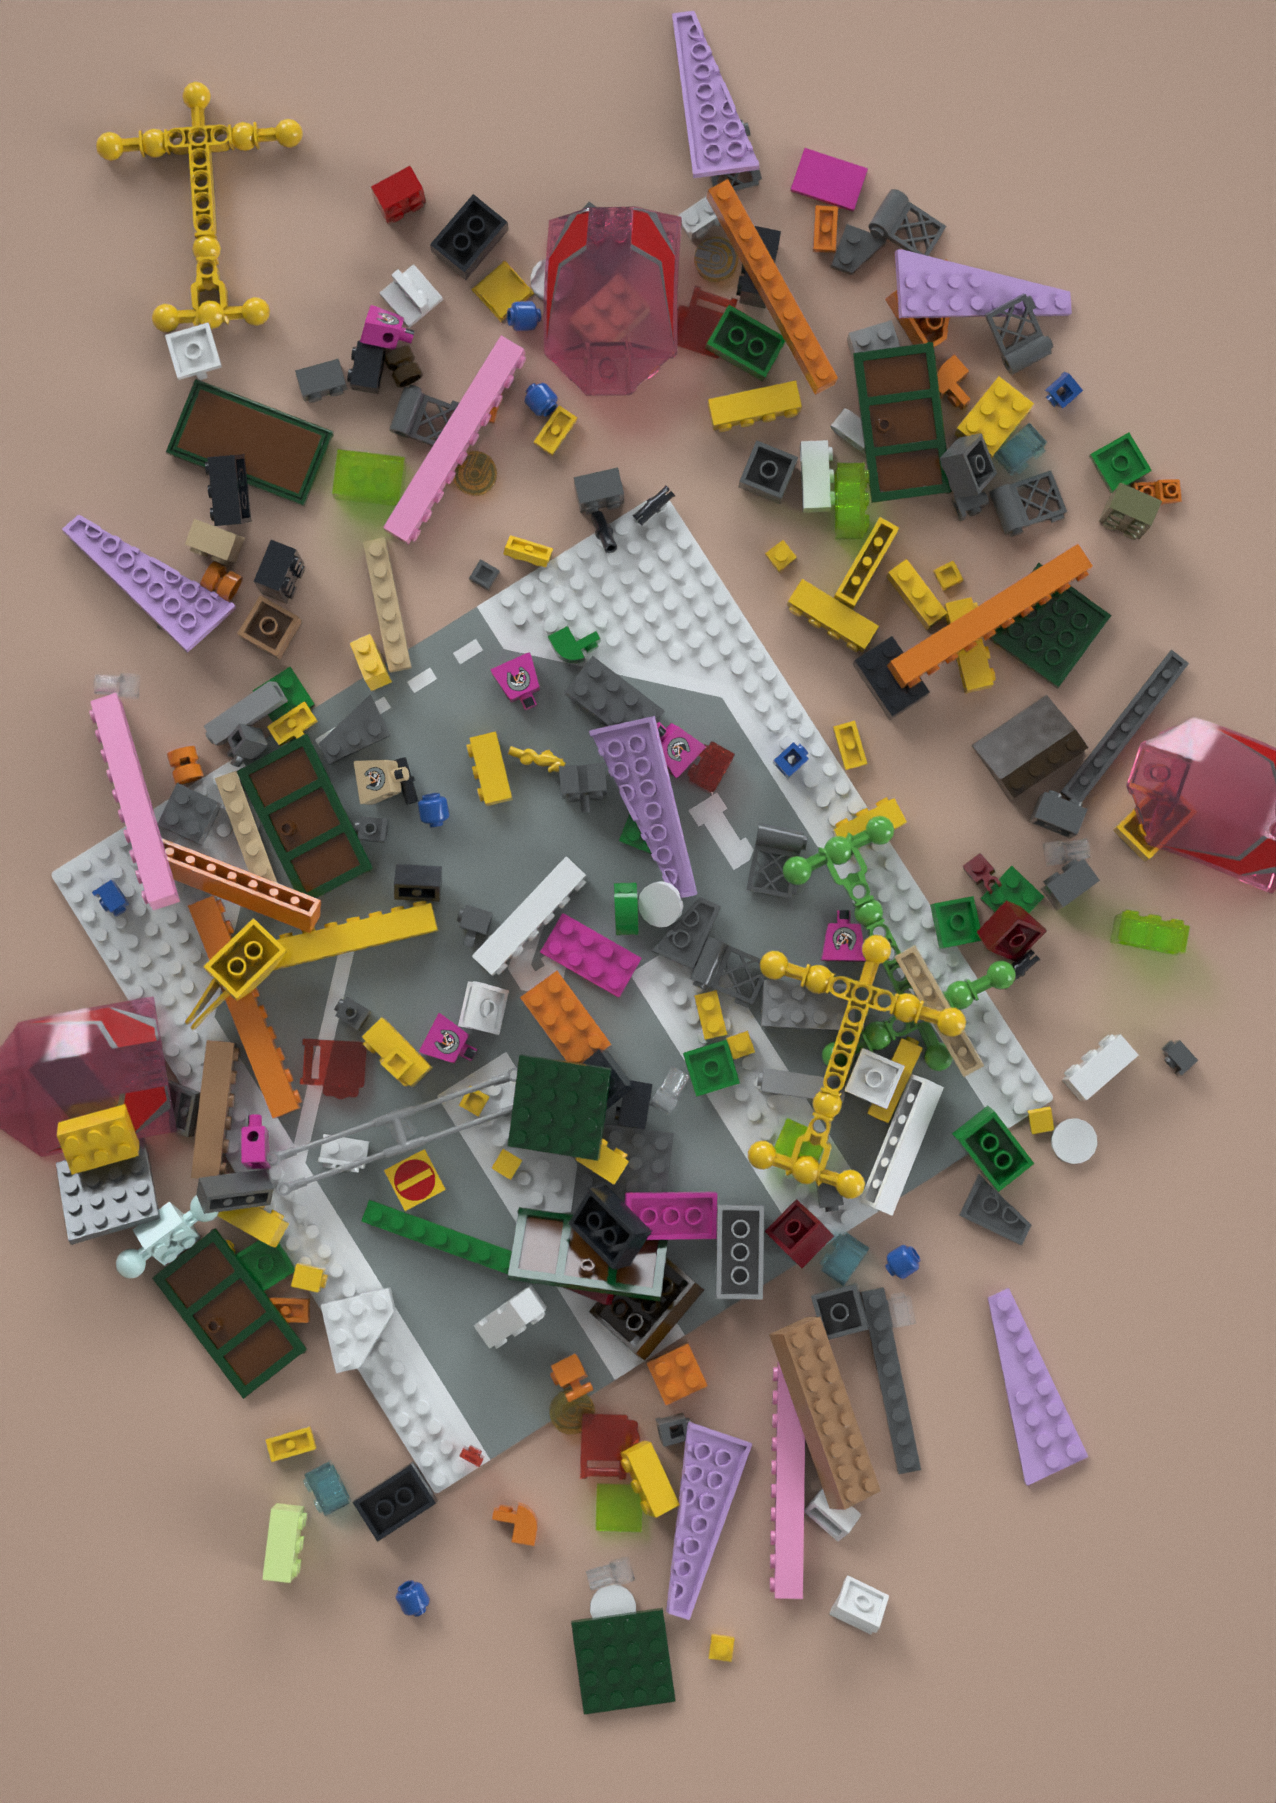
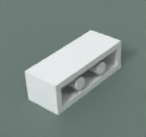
M828 440L801 441L803 513L830 512L831 505H835V493L830 491V483H834V471L829 469V461H833V449L828 447Z

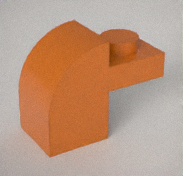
M955 354L940 367L937 373L940 399L947 394L949 402L954 407H959L963 410L971 399L958 384L967 377L969 370Z
M519 1502L517 1511H513V1507L508 1505H499V1508H494L492 1520L515 1524L511 1542L530 1546L535 1545L538 1521L534 1511L529 1506Z

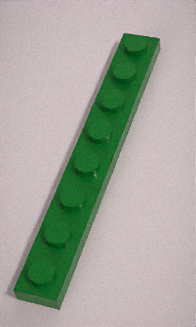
M373 1200L368 1201L361 1222L508 1274L511 1250Z

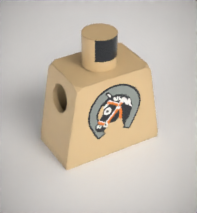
M354 761L360 804L373 805L401 793L400 782L409 779L408 769L406 767L398 768L396 761Z

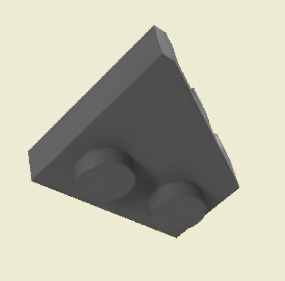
M846 224L831 268L853 275L881 246L885 245L887 238L877 239L868 231Z
M164 1080L162 1085L167 1086L171 1106L167 1110L169 1113L170 1131L185 1137H194L201 1092L171 1080Z

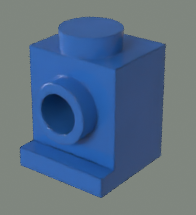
M1063 372L1045 390L1048 393L1045 398L1053 407L1058 405V407L1063 409L1083 389L1069 373ZM1063 387V393L1058 395L1057 390Z
M793 742L773 760V764L789 779L809 760L807 757L809 753L801 744L796 745ZM790 756L795 757L796 763L790 764L788 758Z
M113 880L106 882L92 892L94 896L101 897L99 903L106 912L110 911L115 917L124 913L127 910L125 907L130 904Z

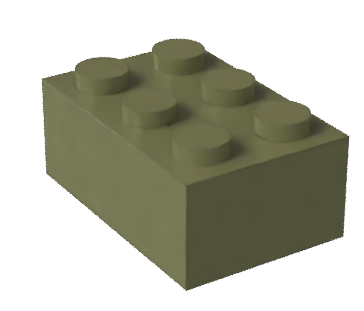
M1119 483L1110 495L1099 522L1103 523V527L1112 531L1117 529L1124 532L1123 535L1129 539H1141L1152 526L1162 501L1123 483Z

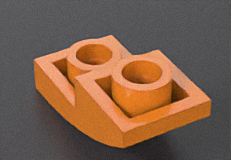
M1180 479L1134 482L1131 484L1132 488L1161 500V505L1182 501Z

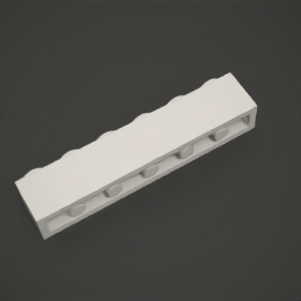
M565 857L472 957L492 976L495 973L500 975L508 967L506 962L511 956L515 959L524 950L521 946L527 940L531 942L539 934L537 929L543 923L547 925L555 917L553 912L558 907L562 909L571 900L568 896L574 890L578 892L586 884L584 880L586 874L568 857Z
M910 1075L859 1201L860 1203L893 1215L944 1087L922 1077Z

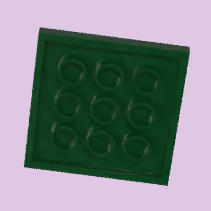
M1038 562L1032 572L1043 565ZM1072 586L1061 594L1058 591L1051 594L1052 599L1043 605L1037 603L1032 606L1034 609L1032 612L1024 617L1018 615L1013 618L1015 620L1013 624L1005 629L1002 626L995 630L996 634L989 638L1057 689L1112 616Z
M520 1054L508 1147L596 1161L600 1160L612 1068Z
M663 1608L571 1621L584 1715L676 1702Z

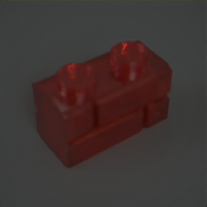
M711 741L709 746L704 744L706 748L699 754L702 757L698 765L693 763L687 774L690 777V784L709 795H713L735 757L733 752Z

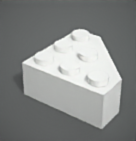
M529 1285L477 1322L474 1327L489 1349L493 1346L497 1349L508 1341L506 1337L513 1334L516 1337L527 1328L525 1326L527 1323L531 1322L534 1325L545 1316L544 1311L547 1306L533 1286Z
M391 1287L321 1304L336 1373L362 1366L396 1310Z

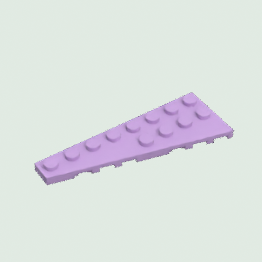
M695 11L672 13L693 178L759 170V161L754 154L751 142H749L745 128L736 112V107L727 86L721 77L720 70L704 37Z
M906 250L895 251L899 318L985 317L984 314L1023 293L1032 297L1036 306L1033 309L1035 316H1069L1072 314L1070 291ZM1022 301L1015 305L1012 314L1022 317L1025 310ZM999 313L994 317H1006L1007 315Z
M79 514L62 529L63 533L187 653L236 610V606L232 602L230 603L219 597L217 593L205 589L196 581H191L184 577L178 571L156 558L144 554L135 546H130L122 541L121 538L111 535Z
M655 716L590 730V736L593 737L600 756H603L609 768L608 772L611 777L613 776L633 821H636L642 833L641 836L652 853L653 860L659 866L664 882L673 885L679 891L681 898L696 895L697 889Z
M1006 1288L987 1297L999 1351L1020 1464L1022 1466L1024 1482L1028 1486L1087 1458L1088 1455L1009 1288Z
M688 1422L679 1494L680 1505L677 1511L666 1607L667 1613L690 1620L752 1447V1443L692 1422Z

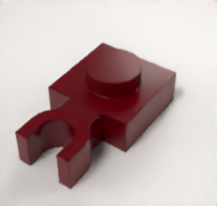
M981 853L962 866L963 870L977 886L982 882L984 883L985 889L989 894L993 893L989 887L991 883H996L999 888L1002 886L997 877L991 876L995 873V869Z

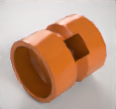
M213 561L205 571L200 586L211 592L216 591L219 597L229 602L240 588L243 577L234 571L227 572V568L224 565Z
M186 746L167 753L169 764L171 767H174L172 775L175 784H187L204 777L201 765L196 763L199 758L195 746ZM188 761L189 764L181 766L180 763Z

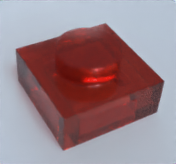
M470 1445L469 1448L464 1446L459 1457L480 1467L485 1456L481 1455L482 1450L473 1445Z

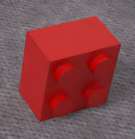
M411 166L371 186L374 201L387 224L391 221L394 223L401 220L404 214L410 211L416 212L420 210L426 203L423 187Z

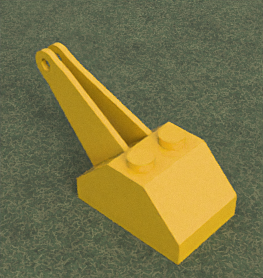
M254 918L203 966L204 970L213 979L191 1014L185 1020V1023L187 1025L190 1024L199 1015L220 986L225 991L195 1020L190 1027L192 1030H195L229 995L238 1001L253 991L271 974L287 953V950Z

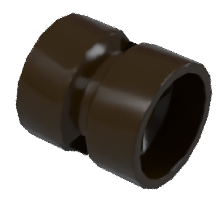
M410 346L399 347L384 357L389 371H393L392 377L397 388L409 386L423 376L418 363L413 362L415 356Z

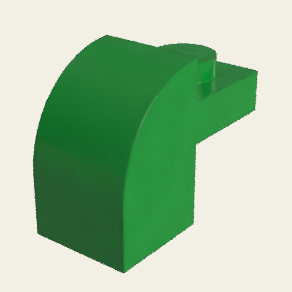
M566 626L549 635L548 641L561 660L577 664L585 661V656L582 652L590 653L599 647L598 644L601 642V638L597 631L576 641L569 627Z
M614 883L616 935H639L637 883Z

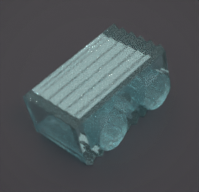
M1028 423L995 453L994 457L1011 476L1016 472L1020 475L1030 466L1027 463L1033 457L1037 460L1046 452L1044 447L1048 442Z
M847 1232L844 1235L839 1233L832 1244L835 1246L831 1254L826 1253L819 1263L822 1265L820 1270L842 1286H845L870 1249Z
M331 1460L304 1474L305 1479L303 1482L308 1492L313 1491L316 1498L314 1504L319 1513L323 1512L326 1516L351 1503L352 1500Z

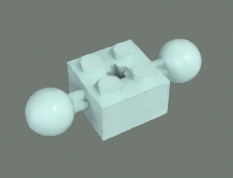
M197 1195L192 1199L190 1211L186 1214L182 1213L171 1202H168L159 1209L161 1219L138 1225L133 1229L142 1247L138 1250L126 1249L122 1251L116 1260L117 1271L125 1278H136L143 1273L146 1260L151 1256L163 1265L174 1261L180 1253L192 1247L201 1238L193 1224L197 1221L209 1222L216 1218L219 1212L204 1214Z

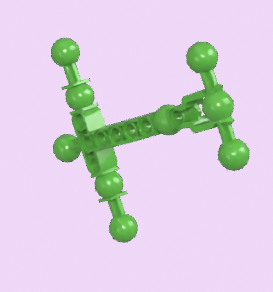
M876 816L868 821L864 831L854 836L848 833L846 838L843 836L832 837L827 841L824 848L818 847V853L807 859L800 856L791 857L783 866V875L787 882L792 885H802L809 880L813 870L826 865L833 882L837 885H842L849 898L855 902L853 903L855 919L864 926L865 930H868V937L873 935L876 927L880 926L884 929L883 937L890 942L895 954L891 960H886L881 964L895 993L900 995L906 989L910 988L913 990L905 974L903 979L899 981L893 977L894 970L901 968L895 959V956L901 952L887 925L883 924L885 919L882 918V905L874 899L873 895H870V889L864 875L867 872V866L858 848L871 842L877 845L886 844L894 836L895 829L891 820L885 816ZM853 855L859 871L849 873L846 878L840 879L833 864H845ZM857 885H861L865 891L861 898H856L853 895V889ZM996 961L989 966L987 975L972 982L967 978L964 981L953 982L946 991L942 992L951 1008H957L958 1010L966 1009L974 1000H979L977 994L991 987L1000 990L1010 987L1015 981V969L1006 961ZM894 1015L888 1021H875L867 1025L865 1030L861 1032L855 1054H857L861 1048L868 1049L870 1052L884 1049L890 1044L891 1040L896 1039L895 1036H904L918 1029L927 1047L924 1059L929 1068L934 1071L946 1070L953 1062L944 1043L939 1042L929 1022L923 1020L917 1024L914 1021L909 1023L903 1022V1029L895 1032L892 1026L894 1021L898 1019ZM852 1040V1041H850V1042H848V1043H846V1044H852V1043L854 1042V1040ZM836 1041L826 1045L822 1051V1060L826 1067H828ZM842 1053L836 1055L835 1062L837 1065L845 1066L848 1059L846 1055Z

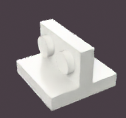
M414 264L404 273H401L399 269L392 274L393 282L380 292L381 297L394 312L404 317L403 322L408 328L443 301V297Z
M209 323L165 335L178 380L194 375L199 380L207 379L206 372L222 367Z
M468 981L458 1026L499 1035L509 990L481 982Z
M861 1048L843 1091L855 1095L861 1100L887 1109L905 1066Z
M847 1575L841 1592L833 1604L829 1615L871 1635L873 1632L877 1633L880 1628L889 1595Z

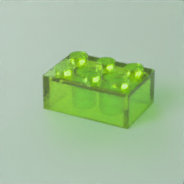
M337 449L332 489L334 499L397 506L404 491L407 467L405 457Z
M837 463L834 473L835 539H862L864 533H867L869 528V514H865V510L869 506V492H865L867 483H869V470H865V463Z
M1126 910L1114 917L1110 943L1177 956L1184 954L1186 951L1190 926L1184 925L1183 920L1171 919L1163 921L1161 920L1162 916L1148 914V916L1143 917L1139 916L1138 911Z

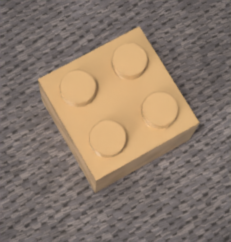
M194 519L185 545L190 546V551L205 557L209 553L212 555V560L228 565L229 561L236 563L245 537Z

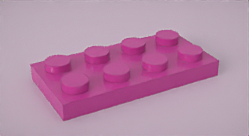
M564 913L560 916L540 951L541 954L618 998L621 996L642 959Z
M716 1192L625 1193V1204L652 1231L647 1240L717 1238Z

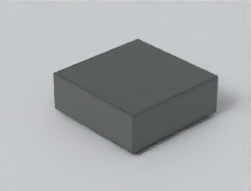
M480 559L469 580L489 591L500 570Z

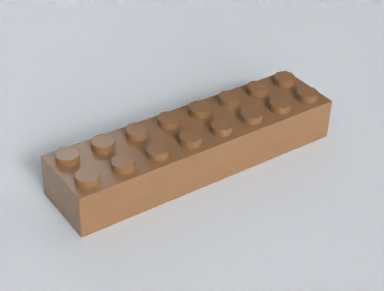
M805 1317L769 1334L829 1508L846 1510L880 1492L877 1478L821 1317Z

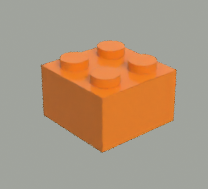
M688 1342L646 1361L665 1405L708 1386Z

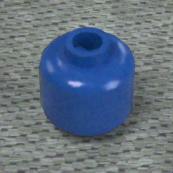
M532 301L514 302L511 308L507 310L508 325L512 326L515 331L534 330L537 322H541V311L539 308H536Z
M533 383L525 391L527 395L524 402L536 416L544 415V417H547L558 406L557 395L546 383Z
M440 793L423 795L422 800L418 802L420 820L425 824H429L430 827L442 826L443 821L447 820L450 816L447 799L444 796H440Z
M900 1245L887 1254L888 1264L885 1267L892 1277L896 1275L900 1279H905L919 1269L921 1259L912 1246Z
M413 1580L401 1584L397 1589L398 1592L395 1598L402 1612L408 1616L414 1615V1617L424 1614L426 1607L429 1605L430 1598L423 1585Z

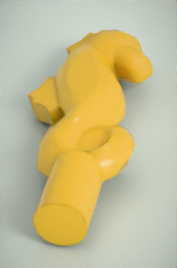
M510 746L508 755L519 758L520 762L524 765H530L534 761L538 766H551L548 768L549 773L559 772V766L566 765L563 759L553 755L550 749L541 752V755H538L532 749L521 750Z

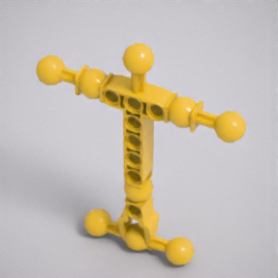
M192 82L184 88L182 96L184 104L191 109L192 127L172 128L169 131L164 129V132L153 128L147 130L144 134L142 130H139V137L121 138L116 133L106 132L97 139L96 150L100 157L110 161L119 159L123 152L140 151L143 158H146V154L157 158L163 156L166 152L168 155H171V153L176 155L189 154L193 225L196 233H194L196 240L193 243L192 251L197 262L196 282L191 285L193 309L177 310L176 307L170 304L157 306L152 313V322L156 329L168 333L174 331L179 324L193 323L194 326L209 323L210 328L215 329L223 322L229 325L230 320L244 319L250 325L259 326L264 324L269 318L270 309L266 301L253 297L247 299L243 306L228 307V290L223 281H220L217 258L220 255L221 247L216 236L212 152H224L230 148L232 150L237 148L238 150L248 151L255 146L257 149H260V142L277 141L283 147L292 148L297 146L302 139V127L292 119L281 120L273 128L259 129L256 122H253V125L240 122L233 128L231 124L228 127L224 125L205 126L204 109L210 102V90L200 82ZM199 136L205 137L201 143L194 142ZM218 136H227V138L224 141H217ZM176 138H181V139H182V142H181L180 144H178V145H173V144H172V142H173L174 139H176ZM200 158L206 159L203 165H197L196 161ZM200 180H207V184L204 187L197 186ZM204 201L209 203L205 209L198 208L200 203ZM205 223L210 224L208 230H200L201 225ZM207 267H212V268H213V271H212L211 274H208V275H204V274H203V270H204L205 268H207ZM213 289L219 291L220 304L216 301L208 300L200 305L201 292L205 290L212 291Z
M881 935L869 936L862 945V953L866 961L859 981L845 976L835 977L836 974L831 973L823 965L811 966V964H807L806 968L789 963L787 957L779 951H769L760 960V970L768 979L777 980L787 976L802 981L800 986H805L814 994L825 992L829 994L831 992L836 997L848 1000V1004L823 1079L824 1086L821 1087L820 1091L813 1098L814 1112L812 1115L815 1117L810 1121L806 1133L797 1138L792 1156L788 1157L776 1153L774 1146L767 1141H757L748 1150V1160L756 1169L765 1170L774 1166L786 1170V1176L792 1174L795 1180L801 1184L816 1182L817 1186H819L823 1182L835 1186L837 1192L846 1199L859 1197L864 1191L865 1181L863 1176L855 1170H845L842 1173H836L825 1169L832 1150L828 1139L831 1121L834 1120V1117L840 1112L842 1107L840 1098L842 1092L839 1091L845 1085L869 1007L879 1011H890L889 1014H893L901 1022L909 1023L914 1021L917 1024L920 1019L936 1024L938 1030L947 1037L958 1036L966 1027L965 1015L957 1008L949 1007L938 1011L923 1006L924 1001L921 1000L920 1002L913 994L904 993L899 995L896 993L894 996L888 990L873 986L879 964L884 963L891 954L890 942ZM837 980H843L846 983L847 988L845 992H836L834 984ZM859 987H865L868 990L869 996L866 1000H860L856 996V991ZM886 994L891 998V1004L888 1007L880 1006L878 1003L880 995ZM857 1009L861 1012L862 1018L859 1022L851 1021L849 1018L851 1010ZM850 1031L854 1034L855 1039L852 1044L844 1043L842 1040L844 1032ZM842 1053L846 1055L848 1061L845 1066L837 1065L835 1062L837 1054ZM830 1076L839 1077L840 1086L838 1088L830 1087L828 1084ZM816 1120H823L826 1123V1130L818 1132L814 1128V1122ZM804 1141L810 1142L813 1146L820 1145L824 1148L820 1164L812 1156H799Z

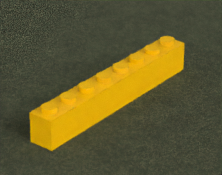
M419 901L413 903L412 908L404 909V906L391 908V913L382 914V911L368 914L369 918L360 920V917L357 916L346 919L347 923L338 925L337 922L324 924V929L315 930L314 927L311 933L301 930L302 934L293 936V932L279 935L280 939L277 941L287 950V953L274 970L437 932L438 927L433 905L431 903L427 904L426 901Z

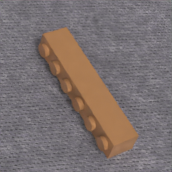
M206 1040L191 1178L199 1179L201 1177L226 1174L227 1163L224 1162V1154L228 1153L230 1140H227L226 1136L227 1130H231L232 1117H229L230 1107L233 1108L235 1094H231L232 1084L236 1085L237 1071H234L235 1062L239 1061L240 1048H237V1043Z

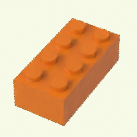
M557 970L520 997L566 1061L582 1064L598 1049L606 1050L612 1045Z

